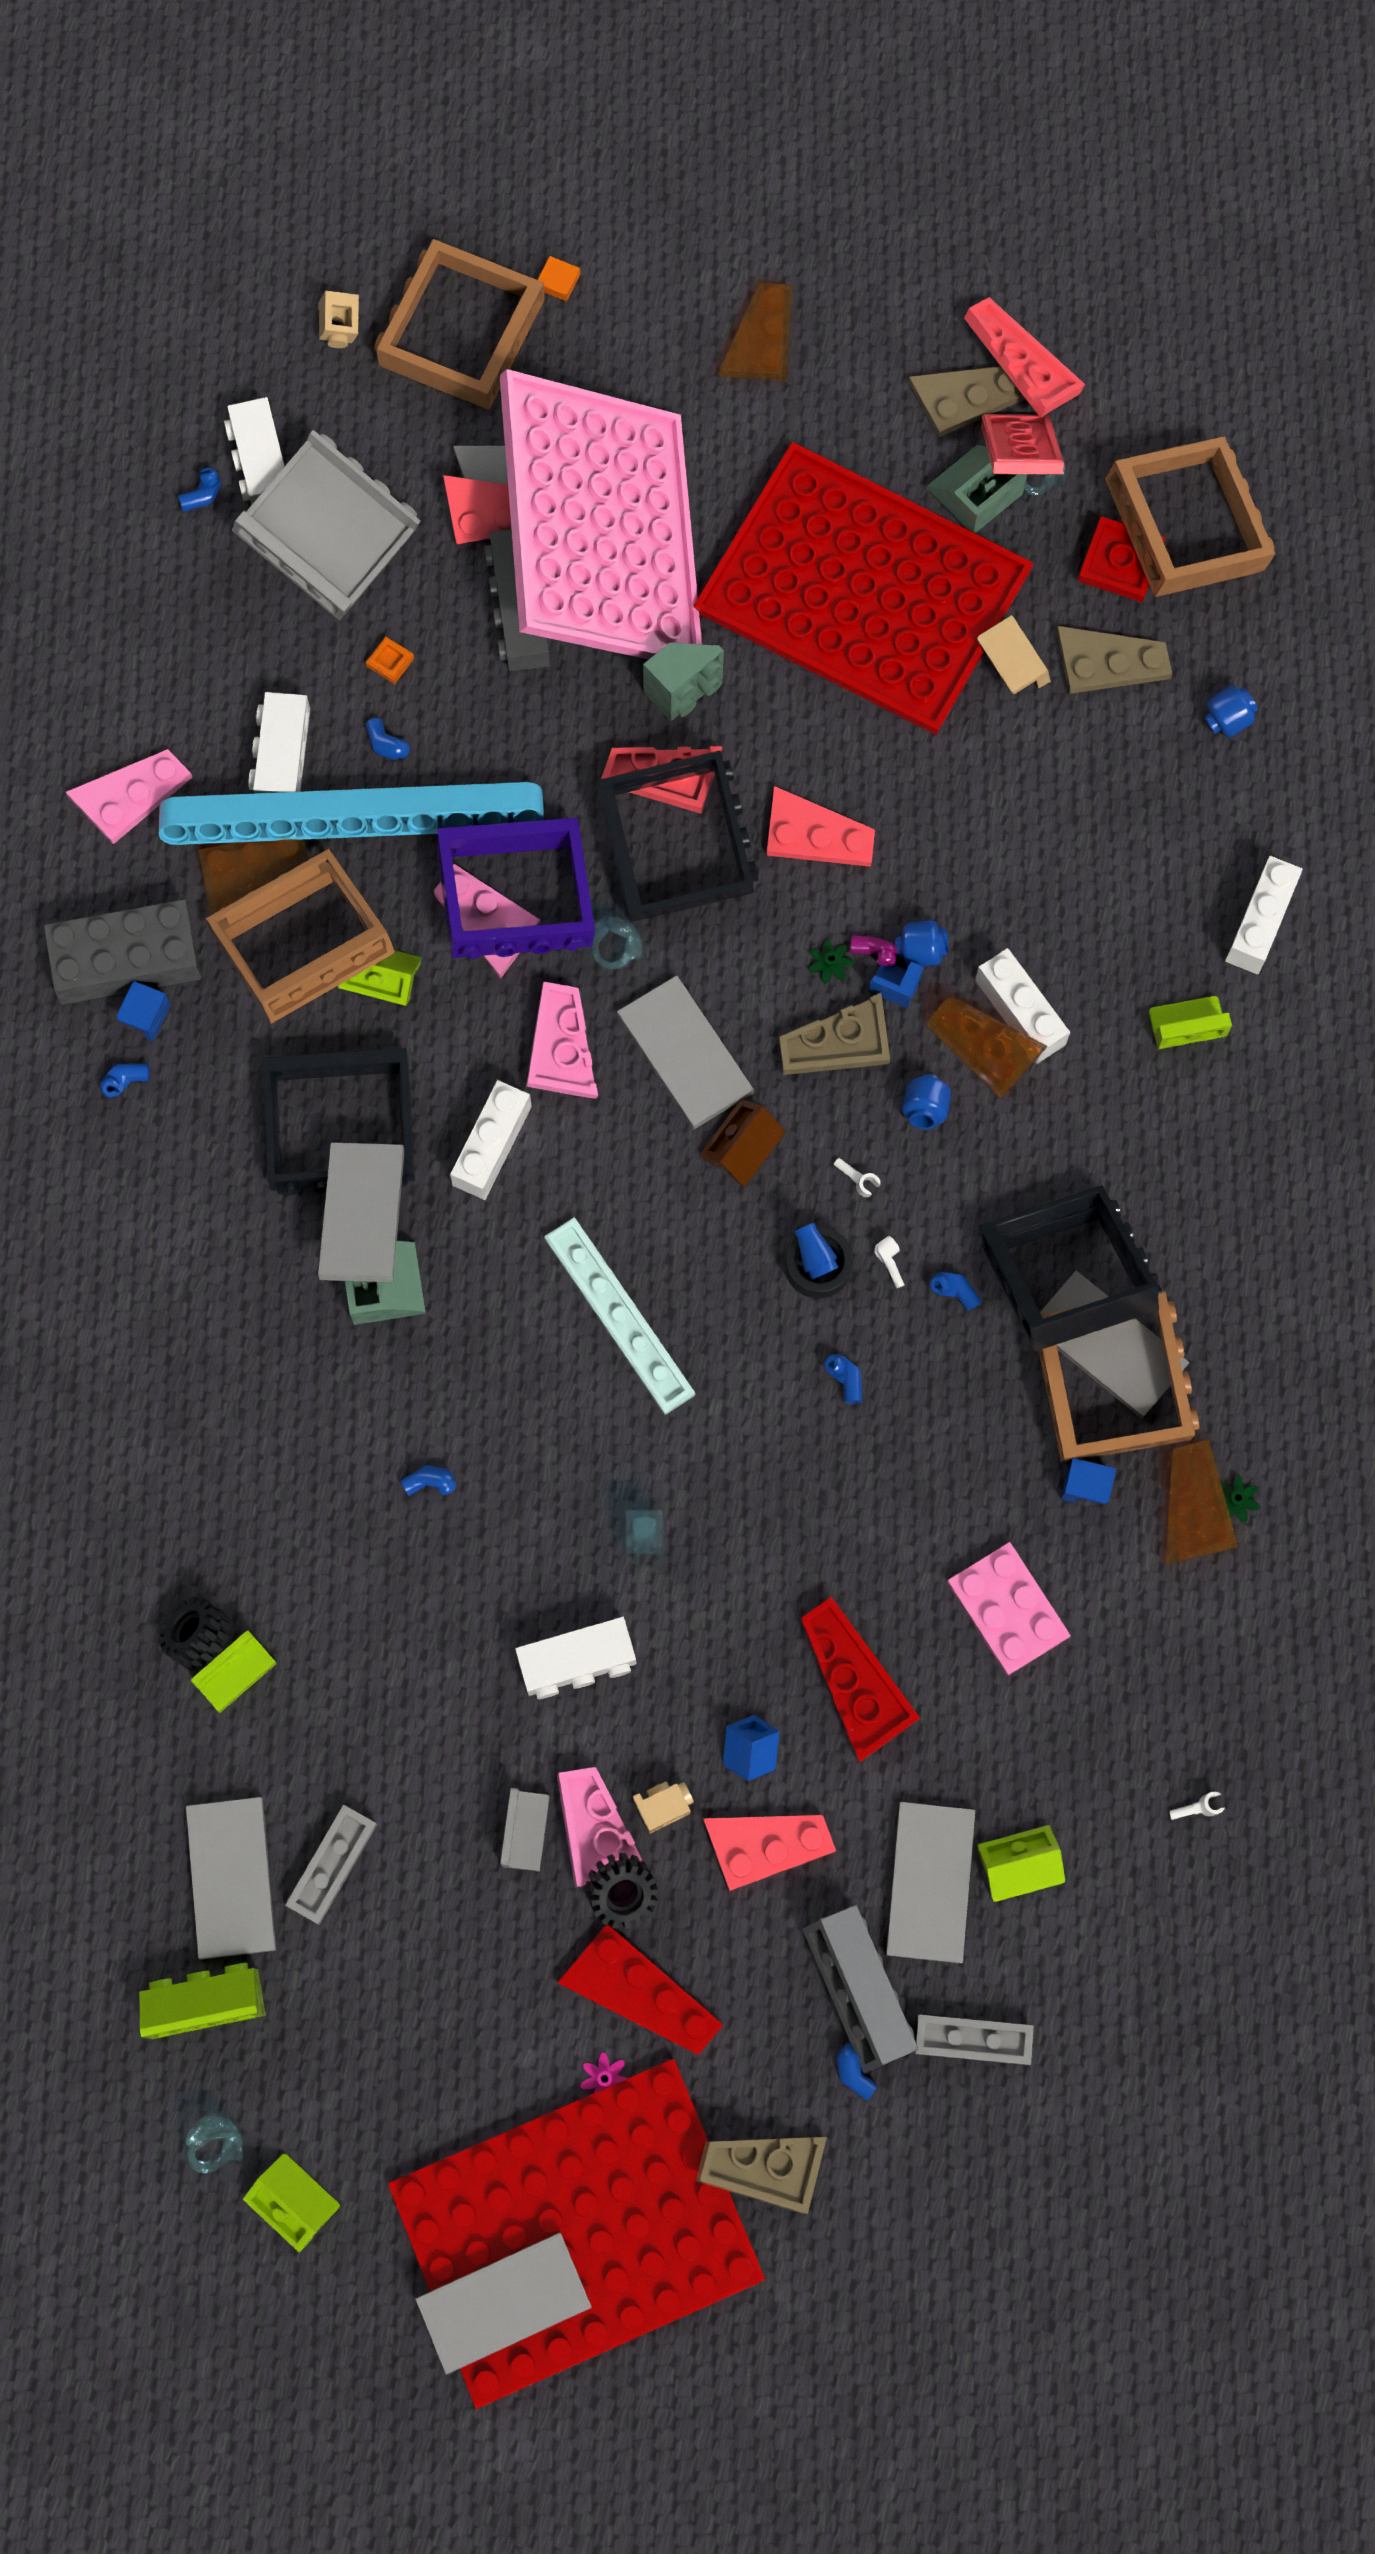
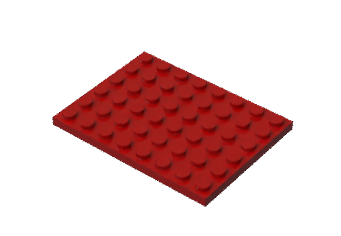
M792 442L695 602L694 608L699 611V615L937 736L985 652L978 642V636L1003 621L1029 576L1034 563Z
M674 2059L388 2183L430 2292L561 2232L592 2308L460 2368L475 2409L765 2281L729 2191L695 2181L705 2142H708V2139Z

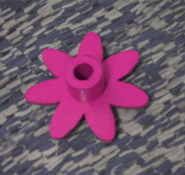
M601 2053L599 2068L593 2064L584 2063L585 2071L592 2077L583 2081L580 2087L582 2089L595 2088L594 2093L626 2080L627 2078L618 2075L624 2067V2061L619 2060L609 2067L607 2055ZM603 2075H607L609 2078L606 2083L601 2081Z

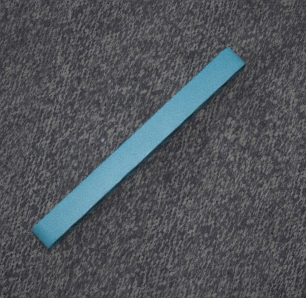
M520 782L171 797L160 803L159 837L168 844L185 845L437 834V828L544 820L543 792L537 784Z

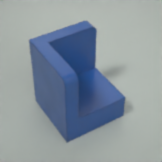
M912 961L907 970L897 965H880L876 975H873L870 981L868 992L875 995L881 993L882 998L908 1008L922 978L924 967Z
M133 981L117 1014V1019L123 1024L143 1031L146 1039L153 1042L171 1004L165 993Z
M1073 1458L1068 1466L1061 1500L1075 1503L1080 1498L1104 1505L1107 1504L1110 1499L1116 1468Z
M755 1715L727 1725L723 1757L724 1766L747 1781L774 1771L776 1768L780 1731Z

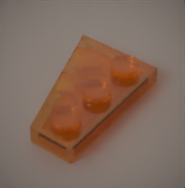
M281 839L278 841L234 842L198 850L211 915L243 898L251 891L257 890L273 881L281 874L287 873L308 861L305 840Z
M1209 1440L1173 1448L1165 1566L1238 1548Z

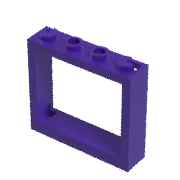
M578 818L437 828L436 849L451 958L470 957V960L486 955L509 957L522 952L545 954L551 950L568 949L576 951L577 948L592 947L595 926ZM569 848L580 922L462 931L452 857Z

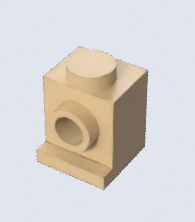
M325 291L318 302L319 340L328 341V346L332 348H345L348 346V343H353L358 335L359 295ZM332 321L338 322L340 325H334Z
M667 1782L661 1783L647 1791L649 1797L644 1800L640 1793L633 1796V1801L649 1834L689 1815L690 1809L688 1805L694 1803L685 1782L669 1787Z

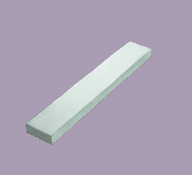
M575 1217L544 1236L556 1257L664 1415L694 1397V1390Z

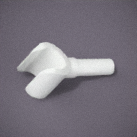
M838 1158L835 1161L834 1165L856 1183L857 1192L863 1197L872 1195L871 1192L864 1188V1180H870L876 1187L880 1186V1179L875 1174L868 1173L862 1175L842 1159Z
M887 1236L875 1246L874 1251L879 1260L888 1268L897 1289L904 1286V1283L892 1257L900 1249L891 1236Z
M1210 1792L1202 1796L1199 1802L1170 1810L1171 1820L1192 1814L1202 1813L1205 1816H1215L1223 1812L1225 1807L1213 1810L1208 1805L1209 1798L1221 1794L1219 1792Z

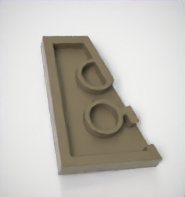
M1001 366L909 377L908 381L938 437L982 419L984 414L996 413L1026 399Z
M1061 626L1057 627L1056 632L1069 694L1167 680L1172 677L1165 642Z
M876 994L870 997L868 1001L854 1007L851 1005L822 1021L817 1020L780 1036L779 1046L783 1075L889 1064L890 1055L882 994Z
M827 2137L705 2142L695 2181L801 2214H808Z

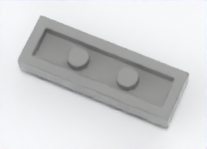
M343 1805L285 1906L320 1925L377 1824Z
M917 2015L916 2044L918 2050L915 2051V2054L1031 2065L1034 2026Z

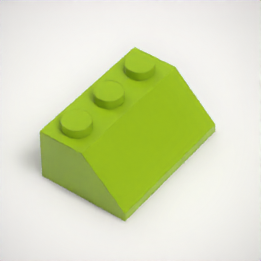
M240 1963L224 1967L225 1974L210 1977V1971H201L188 1974V1982L173 1985L172 1978L150 1982V1990L139 1992L141 2037L156 2039L266 2016L258 1969H248L247 1963Z

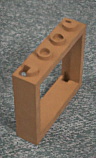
M433 239L428 250L424 249L421 252L417 263L418 269L414 277L407 279L403 289L404 297L399 305L395 304L392 308L386 332H381L377 337L374 350L377 351L378 363L383 368L490 410L500 390V375L506 369L510 370L545 300L544 283ZM438 264L522 297L480 381L396 347Z
M1225 436L1117 460L1105 478L1154 597L1264 571L1275 556L1273 541L1265 531L1261 513L1252 501L1248 483L1240 473L1236 464L1235 453L1230 449ZM1210 461L1248 551L1174 568L1136 478Z
M329 849L310 858L287 873L281 874L273 881L257 890L251 891L243 898L206 918L215 939L271 1024L395 953L387 931ZM334 882L366 928V931L263 989L231 940Z
M1166 1292L1158 1295L1159 1310L1156 1311L1179 1427L1077 1445L1057 1345L1038 1352L1061 1463L1071 1462L1073 1458L1084 1460L1190 1441L1195 1436V1430L1199 1429V1419L1196 1409L1189 1406L1187 1394L1192 1393L1191 1381L1188 1372L1182 1373L1180 1358H1184V1348L1181 1337H1175L1172 1323L1177 1322L1176 1309L1173 1301H1167ZM1071 1309L1048 1312L1041 1315L1044 1319Z

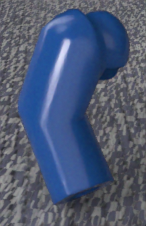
M203 469L199 473L201 481L197 490L178 495L183 512L213 503L221 487V478L215 469Z
M149 1063L114 1065L100 1082L101 1092L106 1097L112 1098L121 1094L131 1081H149Z
M939 1272L930 1280L929 1284L932 1292L941 1296L958 1297L967 1311L972 1310L982 1302L976 1291L962 1274Z
M841 1354L828 1356L824 1362L825 1370L844 1385V1403H862L860 1368Z
M431 1465L423 1466L399 1480L408 1496L425 1486L437 1487L441 1495L450 1494L456 1488V1482L453 1479L454 1475L449 1469Z
M848 2042L838 2051L836 2057L839 2079L844 2085L868 2101L878 2085L861 2073L858 2056L851 2042Z

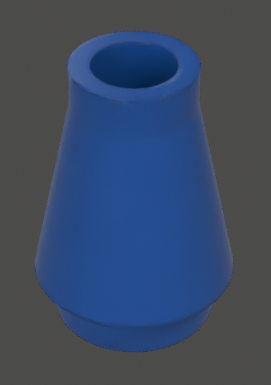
M815 1223L794 1231L799 1244L804 1272H809L811 1279H815L838 1268L835 1261L838 1257L817 1230Z

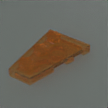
M758 284L721 366L719 377L787 381L793 285Z
M952 996L941 1004L926 1023L1000 1098L1009 1093L1047 1048V1045Z

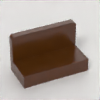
M741 1099L701 1151L700 1155L709 1164L724 1168L738 1184L746 1186L784 1136L785 1130L762 1105Z

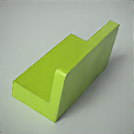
M394 950V954L338 985V988L406 1006L410 999L414 974L421 964V957Z
M1217 996L1152 1007L1149 1010L1157 1049L1227 1037L1232 1027L1229 1013L1222 1014Z
M247 1630L191 1679V1682L202 1692L215 1709L221 1713L277 1663Z
M1050 1825L977 1845L981 1862L988 1877L990 1894L994 1902L1065 1882L1061 1850Z
M282 2154L257 2179L243 2198L256 2213L299 2253L340 2207V2204L287 2154Z

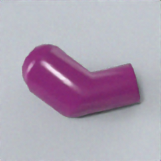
M851 935L850 953L878 955L877 962L882 966H892L895 964V956L898 953V949L894 943L877 937Z

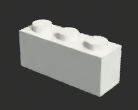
M267 397L227 406L230 419L224 420L228 440H236L238 448L231 450L236 471L243 470L245 477L244 480H239L243 501L250 500L251 505L285 467Z
M265 692L264 705H258L257 725L261 726L260 737H254L253 758H257L256 769H250L249 790H254L255 794L301 792L310 715L307 695Z
M1269 856L1225 962L1259 974L1299 880L1302 868Z
M1008 948L979 966L975 981L1036 1064L1066 1045L1070 1031Z
M497 1080L450 1174L454 1187L486 1200L532 1107L530 1094Z
M624 1617L515 1648L528 1695L536 1694L537 1699L554 1696L559 1693L558 1687L571 1683L574 1689L595 1683V1676L608 1673L610 1678L628 1674L631 1672L630 1666L636 1665V1657Z

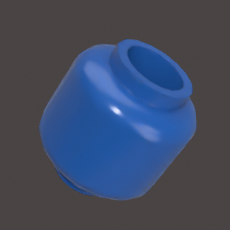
M1230 685L1207 701L1206 708L1209 714L1205 715L1204 719L1214 734L1221 731L1224 736L1231 738L1254 723V713L1258 711V707L1245 687L1239 689L1234 685Z
M935 920L908 922L903 926L901 936L895 938V945L898 949L897 956L898 958L904 957L908 966L911 961L923 967L937 966L942 962L943 957L949 954L946 928L940 927Z
M925 1074L912 1079L905 1088L902 1104L903 1115L911 1125L919 1129L928 1130L942 1124L948 1116L951 1089L939 1077L932 1074Z

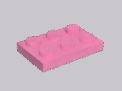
M1010 1542L947 1581V1584L1006 1676L1011 1675L1071 1636Z

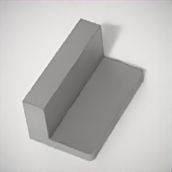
M511 1788L501 1856L502 1867L540 1872L550 1795L521 1792L517 1788Z

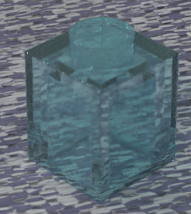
M626 1510V1554H663V1510Z

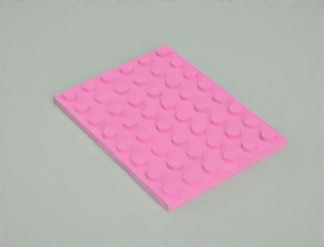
M506 369L500 375L519 632L644 659H650L669 643L702 645L699 611L694 608L698 596L681 415Z

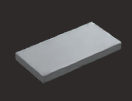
M678 976L673 977L617 1011V1016L693 1130L739 1103L741 1099H745L754 1093L753 1087Z
M331 1143L318 1272L320 1280L393 1282L405 1152L404 1145Z
M1076 1270L1040 1313L1076 1308L1109 1296ZM1136 1318L1057 1344L1058 1351L1141 1419L1144 1418L1171 1386L1162 1340ZM1180 1358L1182 1371L1190 1363L1185 1358Z
M257 1797L186 1806L199 1960L276 1951L263 1798Z
M906 1802L899 1803L886 1956L963 1963L975 1810Z
M561 2232L416 2298L446 2375L592 2308Z

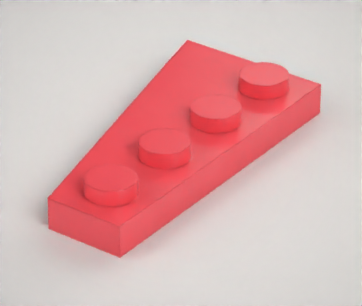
M990 297L968 309L964 319L1040 418L1081 393L1085 384Z

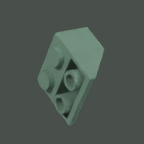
M976 445L927 485V489L967 530L976 533L1023 494L1027 474H993L987 448Z
M667 644L643 664L644 694L670 721L674 720L678 715L681 717L688 715L694 709L696 701L704 694L707 696L712 695L721 686L724 650L719 645Z
M397 1241L393 1282L345 1281L349 1312L354 1325L426 1314L415 1242Z

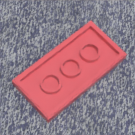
M982 415L981 428L993 474H1063L1064 461L1050 416L1044 415L1040 418L1039 415Z

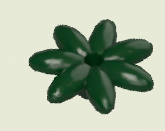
M825 940L823 946L824 953L819 950H810V955L818 962L810 966L809 972L823 971L822 982L824 984L829 982L832 974L841 981L846 980V975L842 968L854 965L853 960L842 958L847 951V945H841L834 951L831 942Z
M1241 1476L1235 1478L1233 1488L1225 1482L1218 1483L1221 1492L1225 1496L1214 1498L1212 1503L1217 1506H1226L1222 1516L1224 1521L1230 1519L1236 1512L1240 1521L1246 1523L1248 1520L1246 1509L1256 1511L1260 1509V1505L1256 1501L1249 1499L1258 1491V1487L1250 1486L1243 1490V1479ZM1235 1497H1239L1240 1501H1236Z

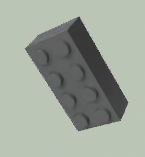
M185 899L44 925L54 991L62 1005L128 993L133 981L150 988L202 979L191 913Z

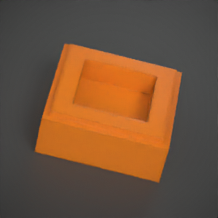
M549 256L538 281L544 283V293L567 301L580 276V268Z
M385 636L366 661V667L395 685L414 660V654Z

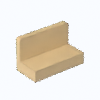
M1012 615L978 636V642L1012 694H1016L1033 682L1036 683L1038 688L1051 682L1047 668Z

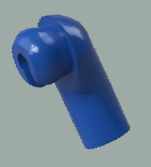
M374 718L365 723L372 749L377 755L391 760L407 757L410 751L408 742L405 739H398L397 737L387 735L382 719Z

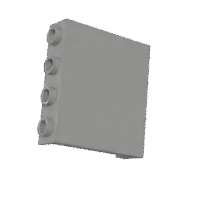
M312 430L304 445L246 512L243 511L235 520L232 531L329 613L341 620L416 531L421 520L417 518V513L411 506L404 502L399 503L390 495V490L384 483L376 479L373 481L367 476L358 461L352 457L346 458L341 454L333 440L324 434L319 435Z

